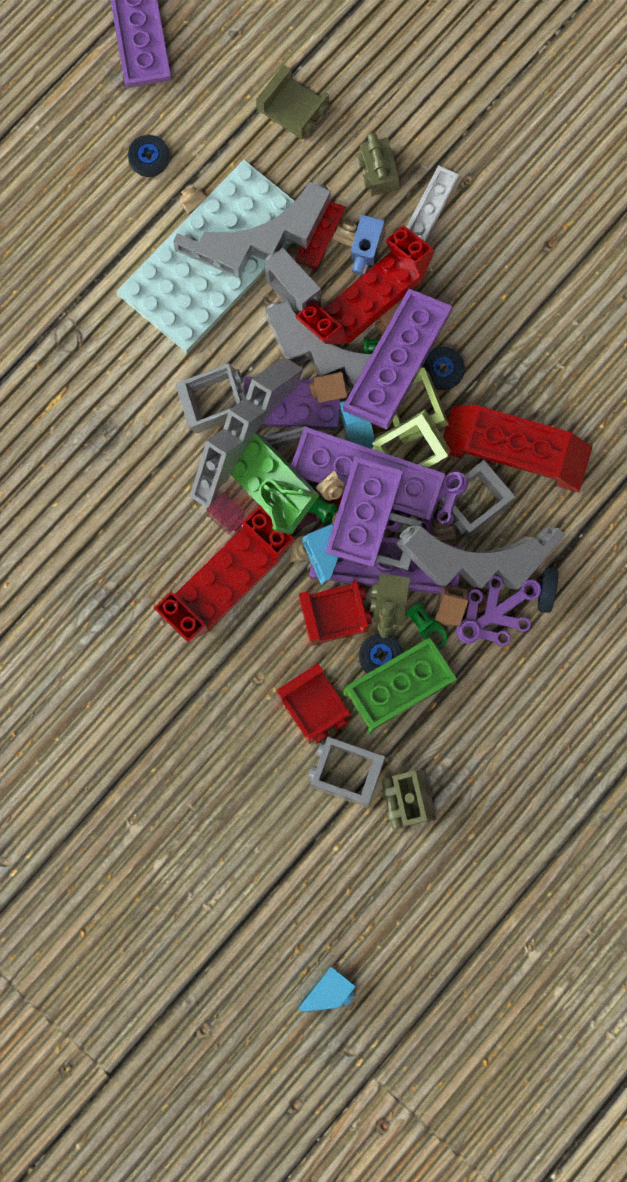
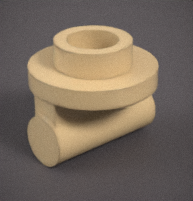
M191 185L182 190V196L179 198L185 211L189 213L196 209L206 199V196L200 187L195 188L194 185Z
M344 221L343 224H338L332 240L352 247L357 225Z
M333 471L315 488L322 494L324 499L334 500L342 495L345 484L339 475Z
M437 519L431 524L433 528L431 535L441 542L456 539L453 522L448 526H444Z
M293 536L295 541L291 545V562L309 559L301 541L304 536Z

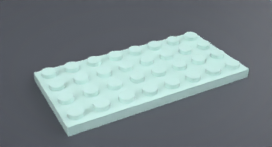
M243 160L116 291L117 295L184 352L188 353L265 273L264 262L266 261L251 255L240 278H236L175 251L173 241L177 233L183 236L190 235L199 242L204 232L230 233L255 228L279 216L295 201ZM285 240L281 249L284 248L286 251L292 242Z

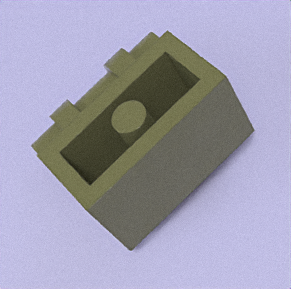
M376 133L369 134V142L361 143L360 153H357L359 167H364L365 174H363L365 188L370 189L371 196L399 190V176L388 137L378 139Z
M380 574L379 583L373 584L370 612H375L374 622L378 623V631L382 638L389 636L393 630V625L403 626L409 577Z
M414 770L392 776L393 783L391 778L382 779L383 790L381 792L383 798H386L389 811L386 814L388 820H391L393 830L402 828L401 818L403 826L437 820L426 770Z

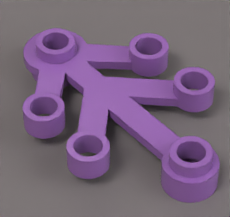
M452 472L444 477L430 521L421 519L422 527L427 526L429 534L433 532L431 522L438 501L445 496V502L442 510L437 514V520L444 526H448L453 522L454 516L451 512L456 498L462 495L468 486V480L461 472ZM459 481L458 487L453 488L454 483ZM391 510V513L407 518L412 516L400 511ZM445 514H448V519L442 521V517ZM388 520L386 529L396 531L402 524L396 522L394 525H391V521Z
M492 576L487 582L489 592L485 613L477 620L478 603L482 601L483 595L477 589L469 591L466 619L461 621L460 626L456 627L458 639L466 644L483 639L493 641L499 646L507 645L510 642L508 632L499 631L496 633L482 629L489 623L512 627L518 632L528 631L531 626L528 618H514L504 616L503 614L525 599H536L541 592L539 583L535 580L525 581L519 588V592L496 606L499 589L503 586V580L499 576ZM492 579L498 580L499 586L497 588L492 587ZM526 586L532 587L533 593L531 595L526 594ZM473 592L477 593L479 596L477 602L471 600V594ZM520 620L526 622L525 629L519 627L518 623ZM466 627H470L472 629V634L470 636H467L464 633V629ZM500 634H504L506 636V641L504 643H501L498 640V636Z

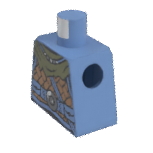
M361 214L351 248V258L354 261L353 273L363 276L367 271L368 265L374 266L376 264L386 233L383 220Z

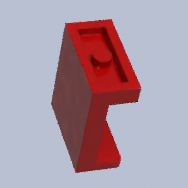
M357 580L352 581L350 585L309 594L308 591L298 593L310 646L367 633L368 625L372 624L369 609L364 610L362 601L366 600L363 586L358 587Z
M319 663L276 690L278 698L309 744L314 741L316 744L322 742L329 736V731L335 727L337 730H340L350 722L348 720L351 718L350 710L345 707L325 677Z

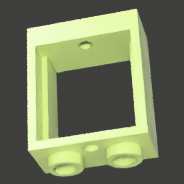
M421 368L413 384L423 380L435 414L430 415V418L439 430L449 426V423L428 371L425 368ZM398 411L393 418L395 427L402 423ZM415 425L398 436L404 444H407L424 435L419 427Z
M425 409L377 437L372 443L374 446L373 450L390 455L384 444L417 425L435 453L418 465L428 468L447 457L451 451Z

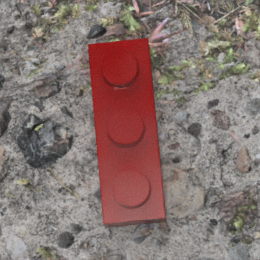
M333 201L330 202L307 249L300 247L295 257L296 263L315 271L318 270L337 226L341 223L346 212L345 206Z

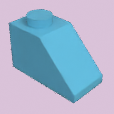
M345 401L339 402V412L348 441L372 449L374 447L372 443L375 438L371 423L343 411Z
M333 524L309 533L301 540L321 585L331 578L338 557L325 553Z
M330 967L301 1004L299 1010L302 1012L338 1009L342 1004L347 1007L356 996L353 992L356 986Z

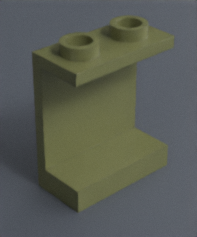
M285 65L280 68L256 98L257 110L301 140L306 134H310L314 130L316 121L320 116L324 117L330 108L328 93L325 92L319 97L292 79L291 69Z

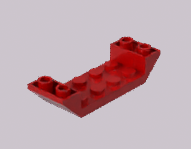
M402 225L386 239L390 249L389 254L324 309L312 301L295 317L324 344L351 343L404 298L408 289L413 290L423 281L434 254V249L406 226Z
M452 406L448 419L449 426H446L443 439L451 450L450 456L462 459L463 453L555 479L557 480V487L580 492L593 448L572 432L482 406Z
M261 506L242 522L243 528L175 594L170 591L153 608L188 643L207 633L279 563L295 541L290 534L278 532L272 528V519Z

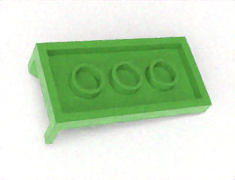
M254 434L231 473L236 481L271 517L273 522L272 528L278 532L292 534L320 496L260 434Z
M428 638L345 686L343 694L350 697L369 727L367 732L371 735L376 728L456 682L457 678L431 638Z

